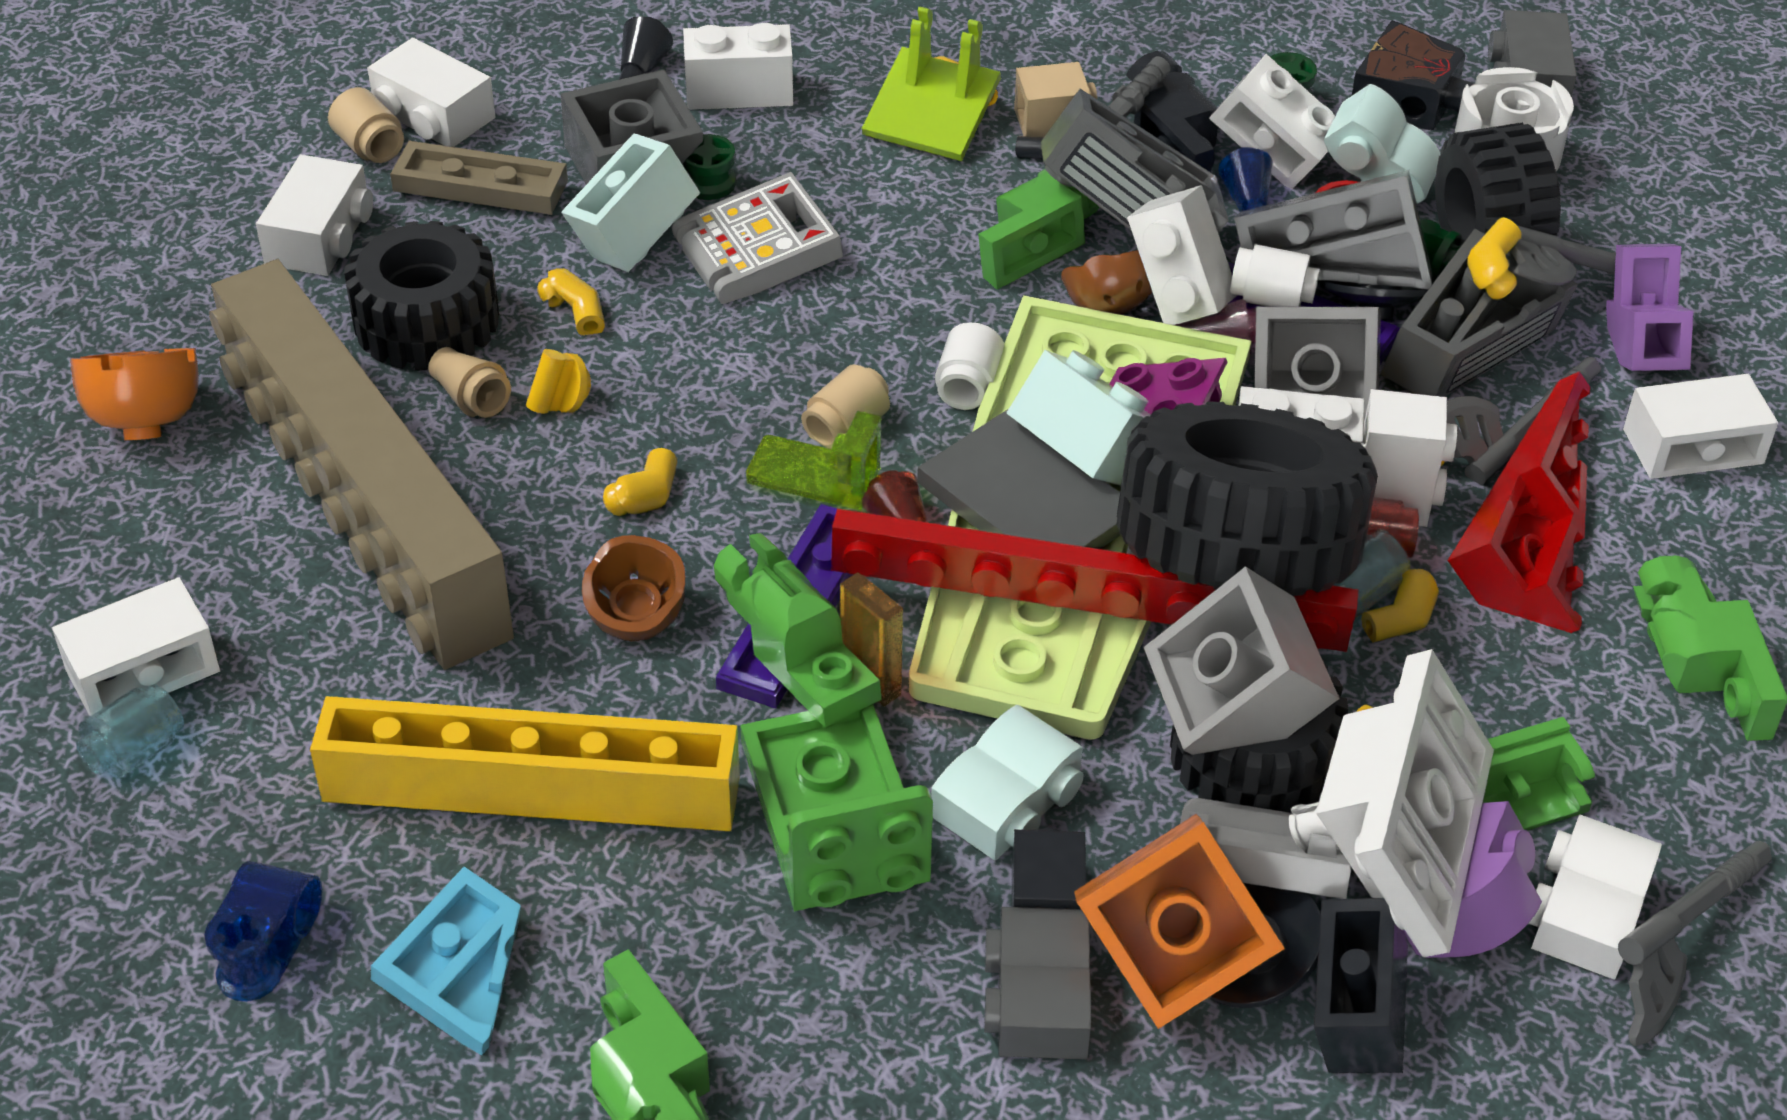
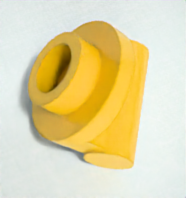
M544 349L526 407L542 414L558 410L561 413L577 411L588 397L591 388L590 373L582 358L573 353H560L552 349Z

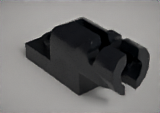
M1157 50L1145 54L1129 68L1126 76L1131 81L1156 56L1164 58L1169 63L1171 70L1146 96L1143 107L1134 115V124L1211 173L1215 161L1213 147L1216 145L1218 126L1209 118L1218 107L1195 85L1194 79L1188 73H1182V67L1166 52Z

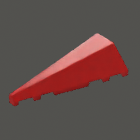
M1580 371L1557 382L1447 560L1479 605L1569 633L1580 630L1582 625V617L1570 606L1572 591L1583 586L1584 573L1578 566H1573L1574 544L1585 538L1587 465L1581 460L1577 461L1578 443L1587 439L1589 433V425L1583 419L1579 420V402L1590 394V386Z

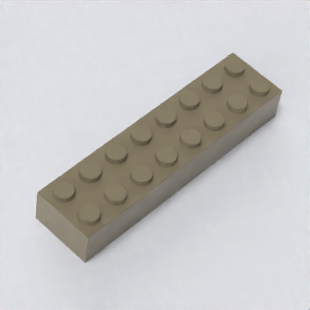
M276 259L212 283L211 287L216 309L209 311V317L217 338L226 348L227 354L220 356L219 360L227 382L233 390L243 387L247 407L257 424L267 422L270 425V436L279 456L283 460L289 458L295 460L296 473L306 494L309 497L319 494L322 498V509L333 532L336 535L343 532L347 533L351 553L363 573L373 570L377 575V586L389 611L395 613L401 610L404 613L408 634L418 652L424 654L431 651L443 670H446L514 639L501 550L281 261Z

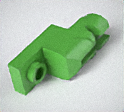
M1046 169L1040 171L1038 177L998 196L996 202L999 223L978 234L983 278L994 288L999 289L1085 244L1084 219L1094 214L1099 209V206L1074 186L1068 187L1055 180Z
M762 533L749 535L750 547L758 553V562L751 577L749 575L747 559L731 544L719 552L714 564L715 580L726 592L730 605L751 625L754 655L825 728L882 700L880 680L843 644L841 618L837 609L811 585L810 581L791 560L786 558L780 549Z
M1677 555L1659 556L1645 562L1638 571L1643 586H1633L1634 594L1641 616L1648 622L1647 633L1655 643L1665 673L1678 693L1724 691L1726 711L1731 718L1738 717L1746 740H1773L1787 705V694L1749 601H1716L1710 589L1699 575L1696 565L1688 558Z
M629 949L603 963L607 994L600 998L603 1012L614 1030L606 1034L590 1048L593 1094L612 1120H710L700 1100L702 1095L710 1091L706 1050Z

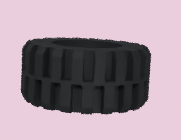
M1207 402L1205 405H1194L1193 403L1177 404L1173 410L1165 407L1156 410L1150 417H1144L1131 431L1127 441L1116 524L1125 544H1128L1131 552L1139 559L1147 558L1150 567L1162 573H1174L1178 575L1179 580L1193 585L1202 583L1213 586V590H1217L1244 567H1247L1288 594L1302 596L1307 590L1312 589L1318 593L1330 589L1335 583H1342L1362 562L1378 474L1366 448L1360 442H1352L1350 435L1340 429L1332 430L1327 428L1322 421L1311 417L1307 419L1293 415V412L1277 408L1273 411L1258 408L1259 405L1241 403L1240 406L1226 405L1224 402Z

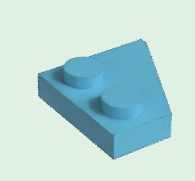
M463 867L371 965V980L458 1042L483 1055L490 1045L519 923L521 905L466 867Z

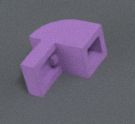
M1616 245L1614 300H1607L1606 303L1607 328L1619 364L1631 371L1690 370L1694 311L1678 305L1681 246Z
M1508 801L1482 803L1450 953L1425 958L1465 957L1491 950L1517 935L1532 920L1540 908L1542 900L1527 875L1532 870L1535 862L1536 850L1530 833L1523 829ZM1404 930L1405 936L1409 941L1411 947L1413 948L1414 952L1417 955L1422 956L1416 948V946L1414 945V943L1412 942V940L1410 939V937L1408 936V934L1406 933V931Z

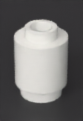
M1255 244L1253 250L1240 247L1234 265L1230 293L1243 296V302L1266 307H1300L1301 302L1312 304L1320 269L1309 267L1311 255L1257 244Z
M963 323L950 331L935 374L938 394L949 406L961 410H970L981 404L989 382L994 381L1004 348V342L996 331L979 323Z

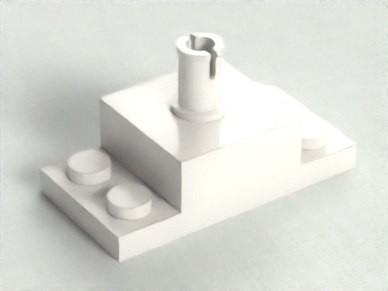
M1432 649L1406 657L1399 687L1394 692V703L1343 716L1320 801L1308 805H1296L1291 808L1293 814L1289 815L1290 832L1295 844L1300 849L1308 850L1310 833L1333 838L1372 898L1385 899L1389 905L1393 921L1399 929L1406 931L1422 957L1450 953L1494 752L1491 744Z

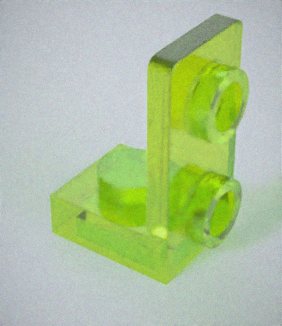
M857 411L847 433L837 434L832 449L778 436L765 435L746 470V482L751 485L861 511L880 471L881 416Z

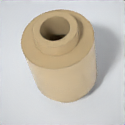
M360 87L351 88L340 94L332 103L328 113V122L331 129L360 158L371 160L375 163H384L399 153L404 143L401 123L369 90Z
M854 364L849 365L808 400L807 410L802 413L801 420L809 437L829 450H835L842 443L846 446L850 445L889 410V389L886 381L877 371L871 368H864Z

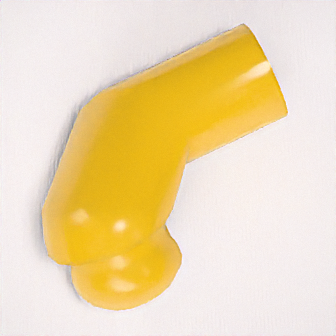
M1504 217L1498 219L1471 249L1467 261L1476 286L1479 289L1484 288L1488 296L1496 300L1507 296L1517 285L1516 276L1508 270L1509 262L1506 254L1522 237L1519 227L1513 221Z
M556 268L550 270L548 277L542 279L537 286V292L542 301L548 300L549 307H559L566 301L572 307L576 330L580 335L602 333L605 328V322L597 290L568 269Z
M1407 569L1401 572L1394 583L1399 585L1394 603L1365 611L1362 614V627L1372 643L1422 630L1428 625L1439 595L1436 580L1428 571L1424 569Z

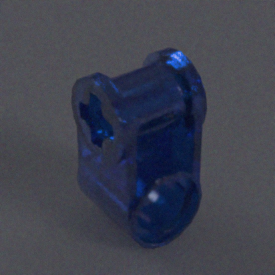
M247 861L242 864L232 881L228 894L215 916L207 924L204 933L208 952L214 959L219 961L215 973L218 988L226 997L235 1001L249 1002L261 999L272 992L278 985L302 938L309 934L319 915L323 891L322 882L318 876L253 861Z

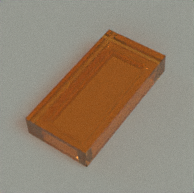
M857 572L840 583V618L843 644L880 680L882 700L878 702L885 707L901 696L903 608L864 575Z

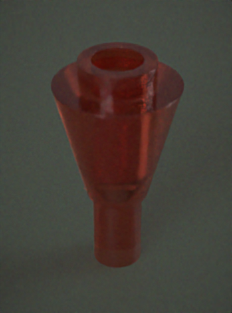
M889 470L879 474L869 483L861 502L862 507L868 513L928 522L919 484L914 473Z

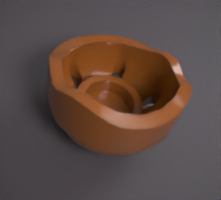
M1138 250L1119 255L1094 256L1087 260L1083 266L1067 267L1061 274V280L1072 302L1079 307L1123 315L1142 304L1152 293Z
M625 535L610 539L602 545L585 570L582 581V597L586 611L602 631L617 639L631 642L651 639L676 620L685 599V568L681 557L667 544L649 537ZM634 573L638 576V579H630V575ZM669 587L663 595H660L665 588ZM600 590L604 591L610 598L603 595Z

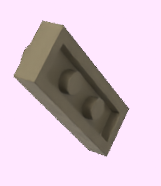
M408 141L390 173L394 192L549 215L553 214L568 182L566 163Z

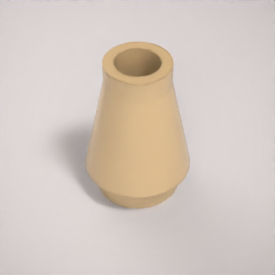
M450 347L439 349L431 357L429 362L430 375L442 385L464 414L470 417L478 415L487 418L498 414L506 406L511 394V385L504 369L499 364L459 353Z

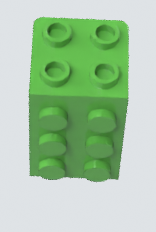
M873 704L826 728L809 711L740 725L743 750L794 912L817 906L824 908L833 907L849 899L885 891L901 892L916 884L930 882L933 800L929 789L925 786L917 785L903 788Z

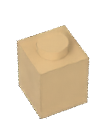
M1079 62L1016 68L1014 109L1023 136L1045 137L1079 89L1097 99L1095 84L1093 82L1087 83Z

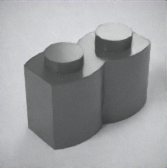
M1001 907L1000 929H986L985 972L999 973V988L985 989L984 1033H999V1057L1088 1059L1091 1031L1089 921L1081 909Z

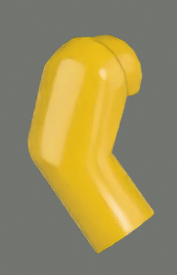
M665 448L653 449L647 456L644 471L623 475L616 482L607 485L603 492V502L607 510L613 515L622 516L627 513H645L665 505L670 495L678 463L676 455L671 450Z

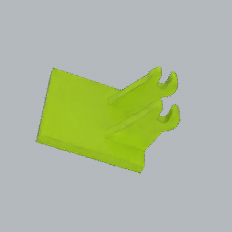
M918 7L919 20L912 19L909 48L901 47L861 128L862 134L962 161L1001 80L1000 71L980 66V41L983 26L982 22L969 19L967 23L969 33L962 32L959 64L933 58L931 55L930 33L933 12L931 9Z

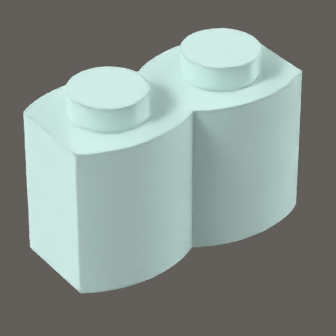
M1369 84L1343 101L1324 138L1326 148L1332 158L1343 169L1361 178V182L1409 170L1416 203L1418 204L1426 198L1436 176L1438 158L1441 155L1440 151L1426 133L1406 122L1401 107L1381 88Z
M1015 705L1004 712L986 730L975 746L958 756L934 783L931 790L933 818L993 860H997L1011 846L1013 847L1014 829L1038 830L1041 816L1054 804L1063 807L1073 799L1084 777L1083 772L1080 771L1083 747L1020 705Z

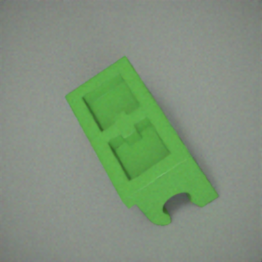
M1564 717L1487 739L1494 752L1482 803L1508 801L1524 830L1528 831L1590 811L1592 802L1584 786L1578 782L1577 778L1584 782L1594 779L1595 773L1590 760L1570 733V725Z

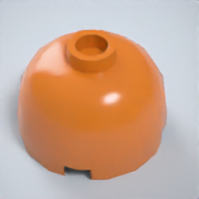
M196 348L164 349V352L161 353L159 351H132L70 359L73 386L78 403L86 415L99 425L123 429L124 440L162 437L160 425L181 419L192 407L198 391L199 372Z

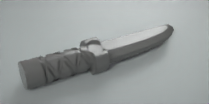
M1154 57L1141 73L1132 80L1133 82H1130L1127 86L1121 85L1112 96L1113 102L1108 107L1125 118L1129 114L1135 115L1143 107L1144 99L1149 92L1170 73L1169 63L1162 57Z

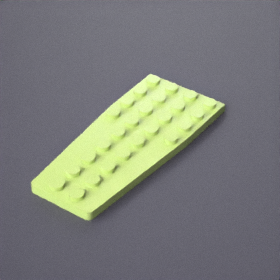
M1023 295L1004 343L994 381L989 382L978 409L973 431L1007 409L1009 410L1044 350L1067 358L1074 350L1089 357L1104 368L1100 378L1108 384L1111 382L1118 367H1125L1133 363L1149 365L1179 362L1187 358H1197L1199 360L1226 358L1228 363L1219 379L1222 391L1220 402H1224L1226 405H1235L1248 364L1252 341ZM1108 483L1120 492L1121 486ZM951 511L948 526L978 530L955 511ZM1120 535L1103 547L1102 550L1127 553L1128 544H1125ZM931 587L909 670V693L914 699L997 719L1008 709L1015 705H1020L1062 734L1090 740L1097 739L1103 735L1152 621L1127 617L1119 618L1102 613L1064 607H1050L1045 604L1001 597H987L981 594Z

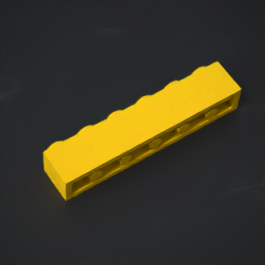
M326 696L310 747L322 802L732 831L740 780L737 725Z

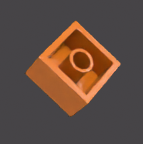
M1197 814L1074 891L1076 901L1158 1029L1285 949L1207 826Z

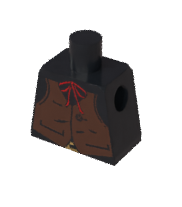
M1391 20L1355 72L1352 95L1369 84L1375 85L1387 92L1398 103L1407 123L1417 128L1432 131L1447 109L1459 112L1464 88L1467 84L1470 87L1475 83L1461 79L1466 57L1461 48Z

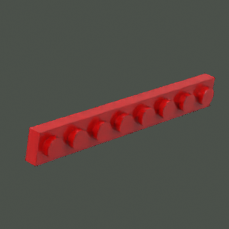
M838 508L832 525L831 571L849 573L860 577L887 579L917 584L923 587L944 588L981 594L987 597H1001L1045 604L1050 607H1064L1108 614L1119 618L1127 617L1171 625L1215 591L1213 586L1202 583L1193 585L1179 580L1178 575L1174 573H1162L1150 567L1147 558L1139 559L1134 554ZM1332 586L1330 589L1317 593L1311 589L1307 590L1302 596H1293L1317 649L1347 652L1357 611L1359 589Z

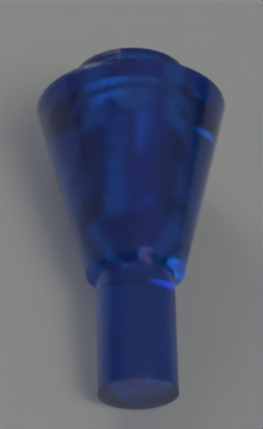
M1251 147L1239 148L1228 154L1219 164V175L1240 212L1267 205L1273 160L1263 150Z

